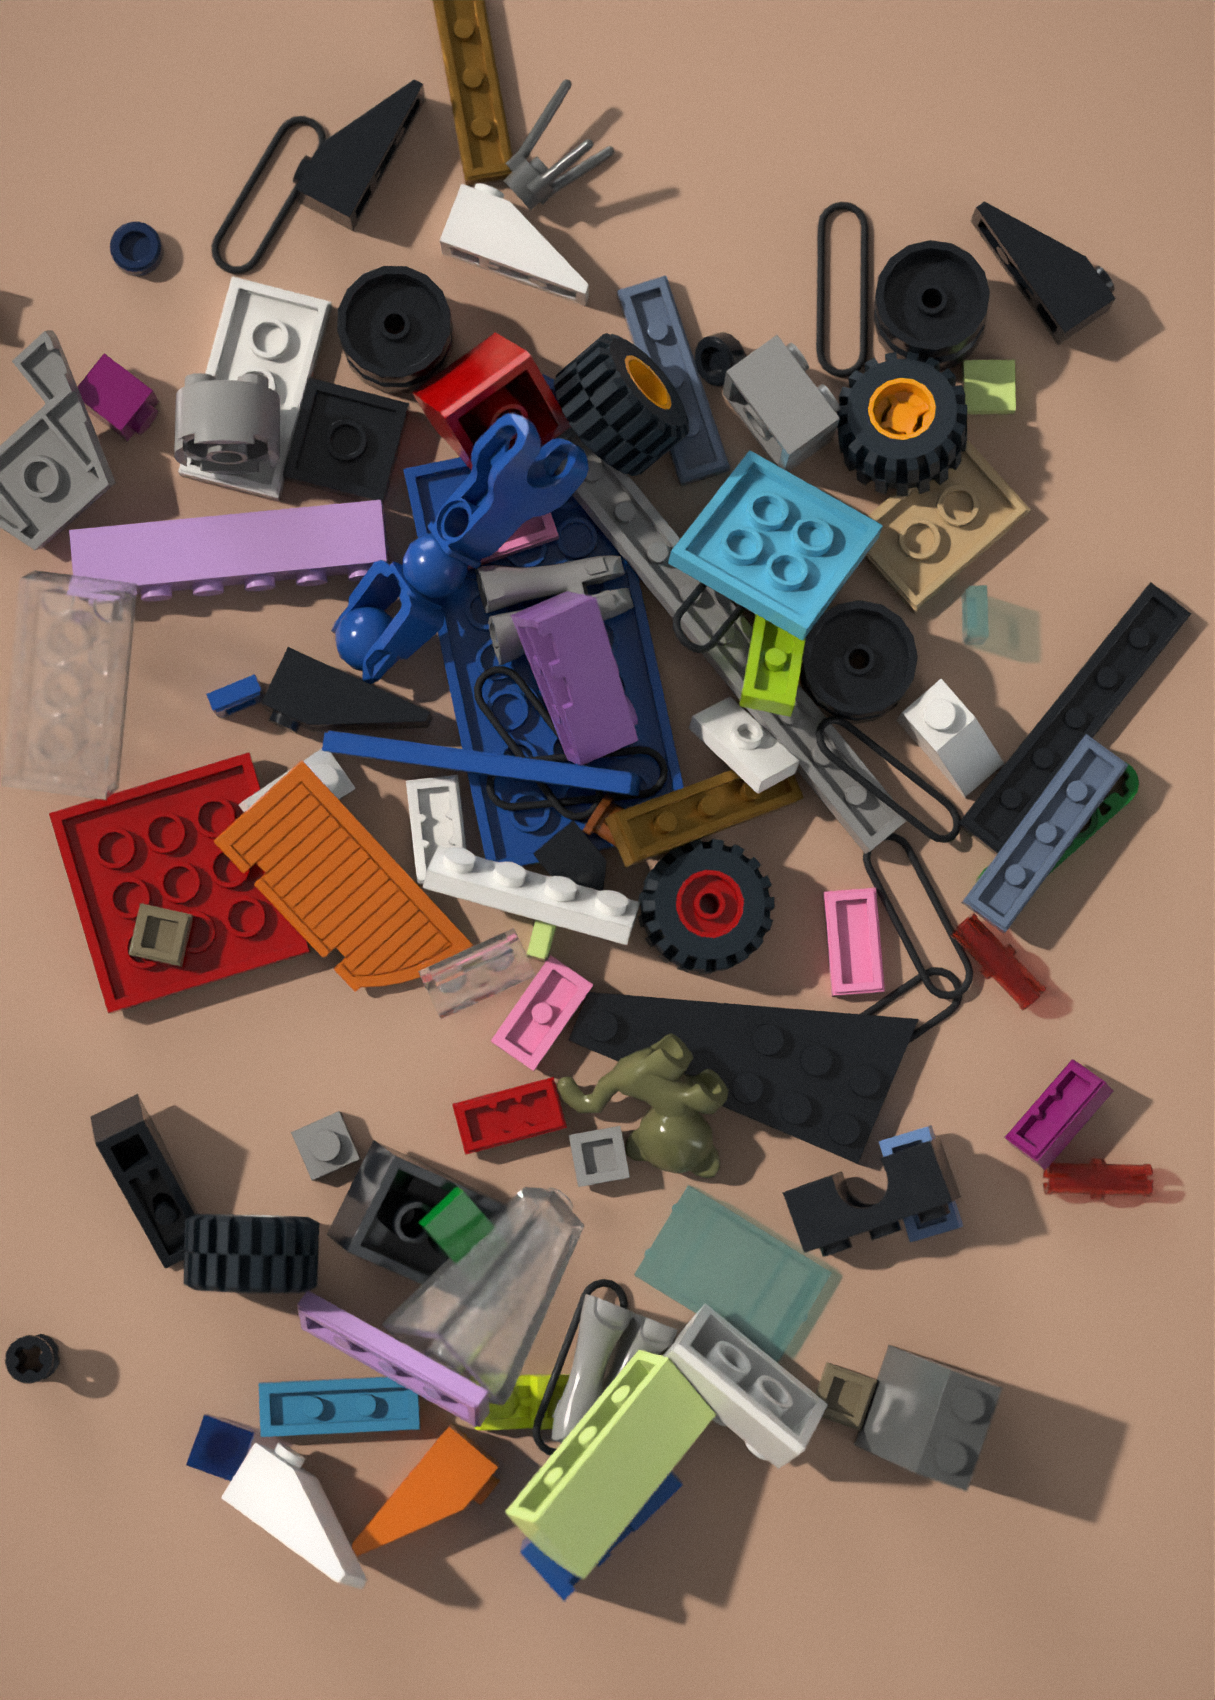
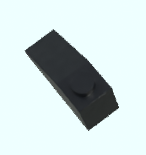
M415 79L319 144L313 157L306 155L300 162L293 177V183L297 185L295 191L299 203L353 231L426 100L423 84Z
M985 201L975 208L971 218L972 224L1058 345L1109 311L1116 299L1112 294L1115 291V287L1111 278L1101 266L1093 267L1086 256Z
M287 647L261 702L263 707L272 713L269 718L270 722L296 734L300 726L311 731L428 728L433 719L430 711L290 647Z
M136 1094L91 1116L90 1119L98 1150L166 1269L184 1260L186 1219L198 1214L161 1135L139 1095Z

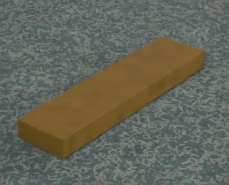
M433 0L465 185L469 186L477 183L504 180L512 173V170L505 163L513 155L485 0Z
M730 770L616 812L605 818L624 865L628 867L689 844L694 840L705 838L797 803L804 799L795 775L760 793H756L739 775Z

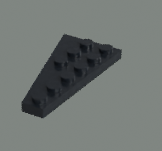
M589 992L568 1041L619 1062L621 1058L638 1050L651 1047L666 1035L672 1033L680 1038L693 1056L692 1061L684 1072L685 1074L698 1075L706 1069H711L719 1075L729 1089L728 1097L722 1107L858 1164L919 1019Z

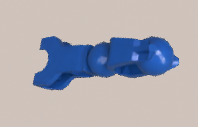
M508 413L500 417L474 444L471 454V473L443 504L437 513L436 520L431 521L427 525L431 533L423 534L409 544L403 557V565L394 561L391 564L383 560L374 562L349 596L348 607L334 622L331 630L335 634V644L340 658L353 669L362 671L364 682L373 684L378 682L399 659H408L440 631L444 623V615L441 610L444 605L439 598H446L461 588L468 573V565L478 569L482 564L481 560L494 554L525 521L533 517L546 515L560 508L583 483L589 471V464L586 453L580 446L568 440L556 438L541 447L538 431L530 420L514 413ZM517 434L516 443L509 449L510 440ZM567 458L568 461L563 472L558 476H551L562 461ZM400 597L401 609L392 618L384 610Z

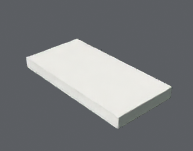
M232 276L205 374L216 377V380L237 381L239 376L245 374H258L269 379V388L277 392L281 398L280 459L278 464L271 468L269 459L259 462V472L249 474H215L200 471V461L187 457V466L180 464L178 471L180 476L280 501L285 483L283 472L309 377L313 378L332 310V303L330 301Z

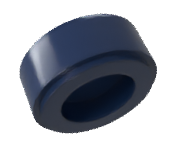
M135 221L123 224L114 232L110 241V253L121 271L131 276H144L153 272L159 266L163 257V245L159 235L150 225Z

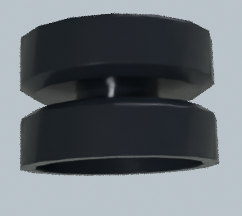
M928 240L908 245L888 260L878 276L873 319L878 341L887 353L896 352L897 359H907L908 352L919 353V361L924 363L931 357L940 362V371L953 368L972 355L983 338L990 296L985 271L972 254L953 243Z
M382 266L362 274L347 288L338 308L337 332L350 369L365 384L385 393H409L445 369L453 351L451 311L443 291L426 274L407 266ZM402 325L405 326L398 334H391L387 331L388 328L397 331Z
M862 600L837 604L822 614L806 636L800 670L802 689L820 711L828 717H842L852 724L877 720L896 707L914 680L918 660L914 636L903 619L882 604ZM855 654H860L866 659L863 663L866 667L855 669L850 665L849 660Z

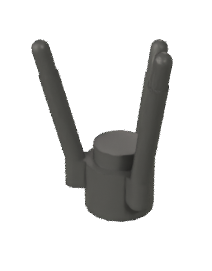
M568 79L561 83L556 93L552 96L519 151L505 163L512 170V173L503 181L530 210L535 208L540 202L543 205L556 192L600 165V163L613 156L615 152L613 147L608 146L558 177L592 149L594 143L591 139H586L549 169L537 156L530 163L526 160L570 90L572 83Z

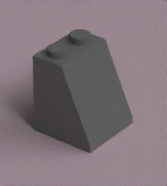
M888 1344L869 1407L854 1445L916 1474L967 1492L1002 1387L987 1379Z

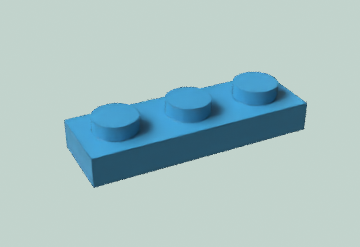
M386 1376L259 1383L261 1437L418 1430L421 1428L419 1395Z

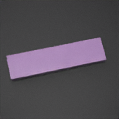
M310 1291L306 1292L297 1304L302 1330L475 1427H480L489 1414L488 1391Z

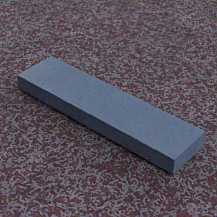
M661 276L617 290V296L633 344L645 352L665 373L679 394L688 416L689 433L669 450L680 486L730 471V466L667 276Z
M1086 734L961 903L1000 932L1006 933L1123 774L1128 764Z

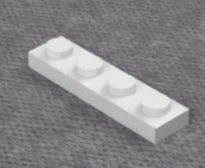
M438 846L427 868L423 888L624 945L628 943L640 906V902L627 899L623 894L616 891L595 890L577 885L571 879L563 876H545L527 871L522 866L513 862H495L474 856L472 852L456 847L445 848Z

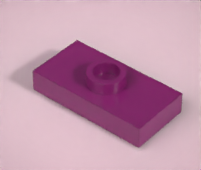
M1072 1059L1004 1138L1014 1148L1046 1170L1114 1091L1105 1081Z

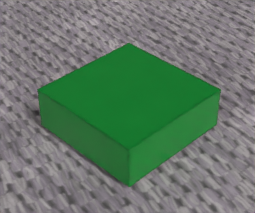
M458 1186L419 1222L444 1253L456 1264L495 1228L469 1196Z

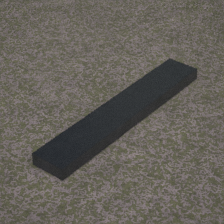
M1150 582L958 823L961 828L997 855L1086 734L1091 738L1095 736L1191 613Z

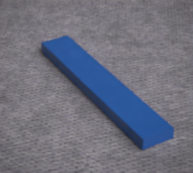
M329 730L328 733H324L322 751L340 755L639 796L641 778L637 774Z

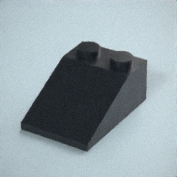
M373 1140L327 1235L349 1253L479 1309L526 1215L417 1159ZM458 1186L469 1196L495 1228L456 1264L444 1253L419 1222Z

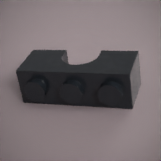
M940 1137L881 1158L887 1174L888 1187L886 1194L879 1203H864L855 1198L848 1189L842 1171L783 1192L804 1253L820 1248L822 1257L829 1256L851 1248L852 1244L849 1237L866 1231L869 1232L871 1240H875L900 1231L901 1227L898 1220L917 1214L920 1223H924L951 1213L947 1203L955 1201L961 1195Z

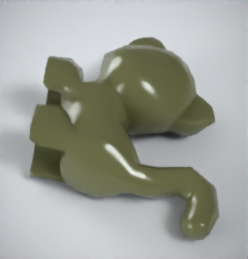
M672 1033L668 1034L651 1047L638 1050L621 1058L612 1071L599 1079L592 1094L584 1095L570 1076L563 1077L558 1081L556 1087L563 1101L578 1113H601L618 1091L623 1095L639 1099L652 1106L641 1119L639 1128L631 1132L626 1141V1155L631 1159L649 1161L654 1167L670 1173L691 1171L695 1175L704 1178H712L717 1174L720 1168L719 1153L713 1145L711 1126L701 1113L714 1114L727 1100L729 1089L719 1075L711 1069H706L698 1075H687L684 1073L693 1056L678 1036Z

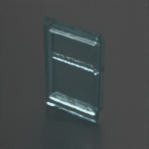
M689 1185L679 1201L672 1206L670 1216L651 1247L644 1252L645 1257L634 1273L636 1277L694 1313H697L706 1303L777 1363L802 1322L807 1320L809 1310L832 1274L827 1269Z

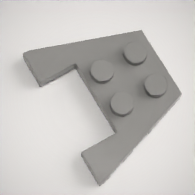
M53 330L44 331L12 360L18 370L45 401V405L0 445V528L34 550L45 547L116 483L59 339Z

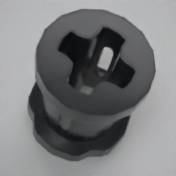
M45 1334L27 1335L18 1338L10 1344L6 1352L5 1364L7 1371L15 1380L21 1383L32 1384L46 1379L56 1372L60 1364L59 1346L53 1338ZM39 1347L43 1352L38 1359L44 1366L42 1368L37 1366L28 1370L24 1366L28 1357L23 1350Z

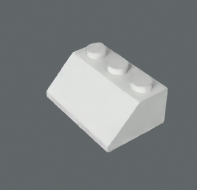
M706 1303L662 1355L673 1362L716 1414L712 1419L714 1422L721 1426L729 1427L745 1441L748 1449L756 1457L770 1461L778 1469L797 1457L805 1449L828 1406L827 1403Z

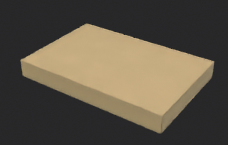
M967 439L966 450L961 452L960 465L956 470L948 468V479L939 485L935 480H932L930 482V491L919 494L917 487L909 488L908 496H897L896 491L867 516L883 525L878 540L864 559L914 614L1029 514L1031 510Z

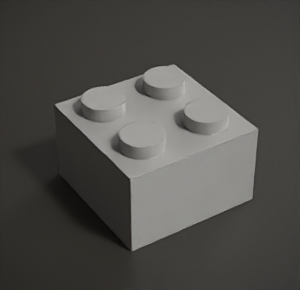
M776 335L726 371L723 396L773 463L789 472L833 440L840 420L836 414L840 410V406L834 395L824 384L816 387L805 371L809 368V365L801 351L792 342L785 346L779 336Z

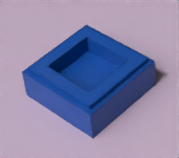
M253 674L206 695L214 713L218 717L224 718L261 703L265 693L260 681Z

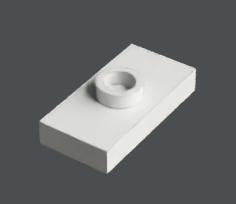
M731 697L692 716L689 729L756 793H760L796 773L799 760Z
M458 775L406 781L418 885H424L427 868L438 846L467 850Z

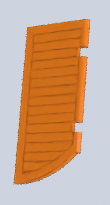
M303 760L294 766L213 841L242 873H245L255 863L261 867L265 874L255 882L256 888L322 958L326 957L335 947L345 958L334 967V970L354 992L361 987L387 986L420 978L442 968L473 946L467 937Z

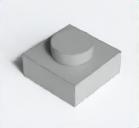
M341 1111L291 1132L312 1181L361 1160Z
M621 1126L569 1135L578 1187L630 1178Z

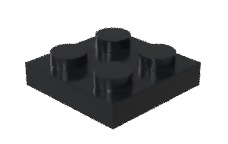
M309 377L283 472L284 480L363 501L381 500L384 506L410 411V404Z

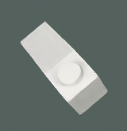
M477 183L474 188L461 184L440 238L443 255L586 306L589 298V284L510 201L503 199L504 194L501 191Z
M255 1443L221 1498L338 1583L362 1589L367 1582V1578L318 1478L302 1467L306 1459L282 1443H278L275 1449Z

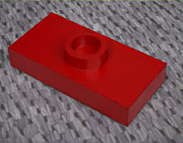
M554 1077L452 1104L465 1155L567 1128Z

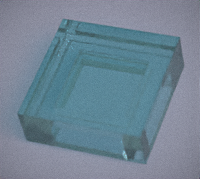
M987 585L968 586L961 596L962 640L965 642V645H983L989 637Z

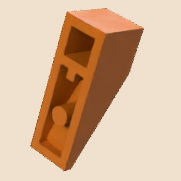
M451 1422L350 1544L355 1556L358 1557L464 1510L472 1499L481 1505L500 1482L493 1475L500 1463Z

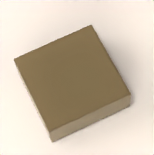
M140 903L128 955L182 967L194 916Z
M826 1362L815 1393L828 1404L822 1417L860 1431L877 1380Z

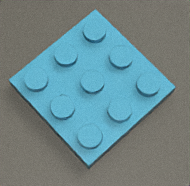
M749 450L671 550L668 564L803 641L878 540L883 525Z

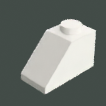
M942 679L937 681L908 706L896 720L964 798L1004 764L976 717Z

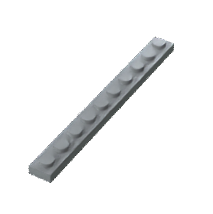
M570 427L557 438L568 440L580 446L585 451L589 464V471L585 480L572 496L673 618L678 608L700 583L698 580L668 564L671 550L680 538L628 474L619 472L597 457ZM567 458L555 470L554 474L556 476L565 469L568 461ZM707 586L682 616L681 628L694 644L705 645L720 629L736 607L729 598ZM742 614L712 650L702 653L739 700L741 698L753 627ZM799 684L791 717L746 708L761 726L799 760L797 771L865 854L872 851L906 822L903 817L837 767L820 751L816 742V730L818 724L826 717ZM828 725L824 730L823 736L830 751L891 798L833 725Z

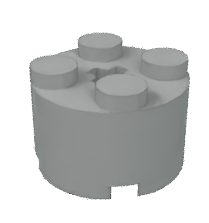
M194 373L186 376L185 386L176 393L174 445L176 461L187 466L188 457L200 461V471L215 474H249L259 472V462L268 459L270 461V468L277 465L280 459L281 398L277 392L269 388V379L258 374L241 375L237 381L216 380V377L204 373Z

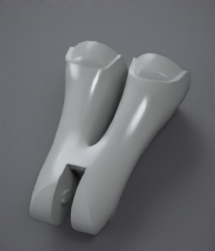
M614 555L596 556L544 566L515 567L489 565L478 567V569L475 568L478 590L486 614L528 600L557 596L566 591L588 595L586 586L602 584L625 574L621 556ZM629 588L608 590L591 595L597 599L603 621L616 617L634 607ZM522 610L489 617L490 636L499 665L511 662L525 654L511 615Z
M585 1294L572 1369L561 1400L558 1401L553 1414L552 1439L560 1443L566 1439L638 1350L660 1355L673 1344L678 1330L613 1303Z

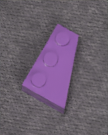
M566 591L511 615L568 761L582 766L638 741L634 725L638 724V718L631 701L624 694L618 665L611 650L596 597Z

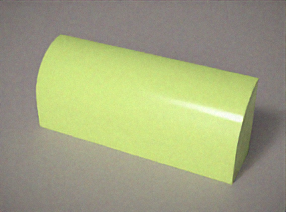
M638 1350L505 1513L527 1538L549 1558L572 1574L585 1579L716 1414L669 1358Z

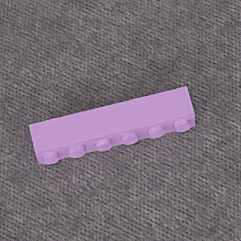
M381 500L69 530L74 592L82 600L89 599L90 606L117 605L121 603L120 596L141 594L142 601H163L172 598V591L190 589L193 590L194 596H214L223 594L224 586L244 584L246 591H265L276 588L275 581L296 579L297 586H317L327 583V576L348 574L349 581H361L374 562L383 560L389 563L385 513Z

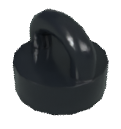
M725 332L704 337L695 349V363L699 374L708 384L716 387L724 386L726 371L747 357L740 342L733 335Z

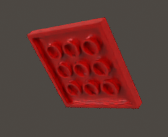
M250 752L49 813L109 1014L311 953L309 944L304 937L254 885L265 874L261 867L255 863L245 873H242L213 842L244 813L239 804L261 789ZM140 903L194 916L182 967L128 955Z

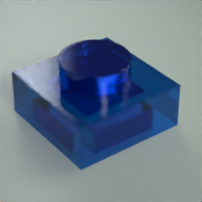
M206 1413L186 1465L232 1481L248 1455L256 1431Z

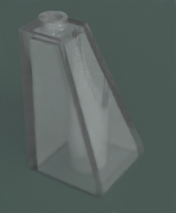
M523 1187L489 1220L495 1226L492 1231L457 1264L449 1258L382 1325L394 1339L487 1390L489 1403L504 1405L511 1396L585 1225L572 1211L573 1203L564 1193L552 1187L548 1189Z

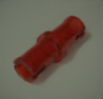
M973 912L956 927L957 929L950 936L956 939L982 966L980 973L987 980L992 977L1016 1001L1022 1011L1027 1009L1041 996L1040 994L1047 987L1041 984L1014 956L1017 951L1009 943L1004 946Z
M1092 1158L1090 1163H1051L1046 1170L1043 1169V1179H1048V1182L1043 1183V1191L1045 1195L1090 1194L1091 1200H1104L1106 1195L1151 1197L1153 1180H1147V1176L1153 1175V1169L1151 1164L1147 1163L1143 1165L1106 1164L1105 1160L1101 1158Z

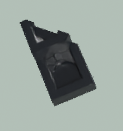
M574 820L533 852V855L551 876H563L571 879L577 885L599 891L604 890L607 860Z

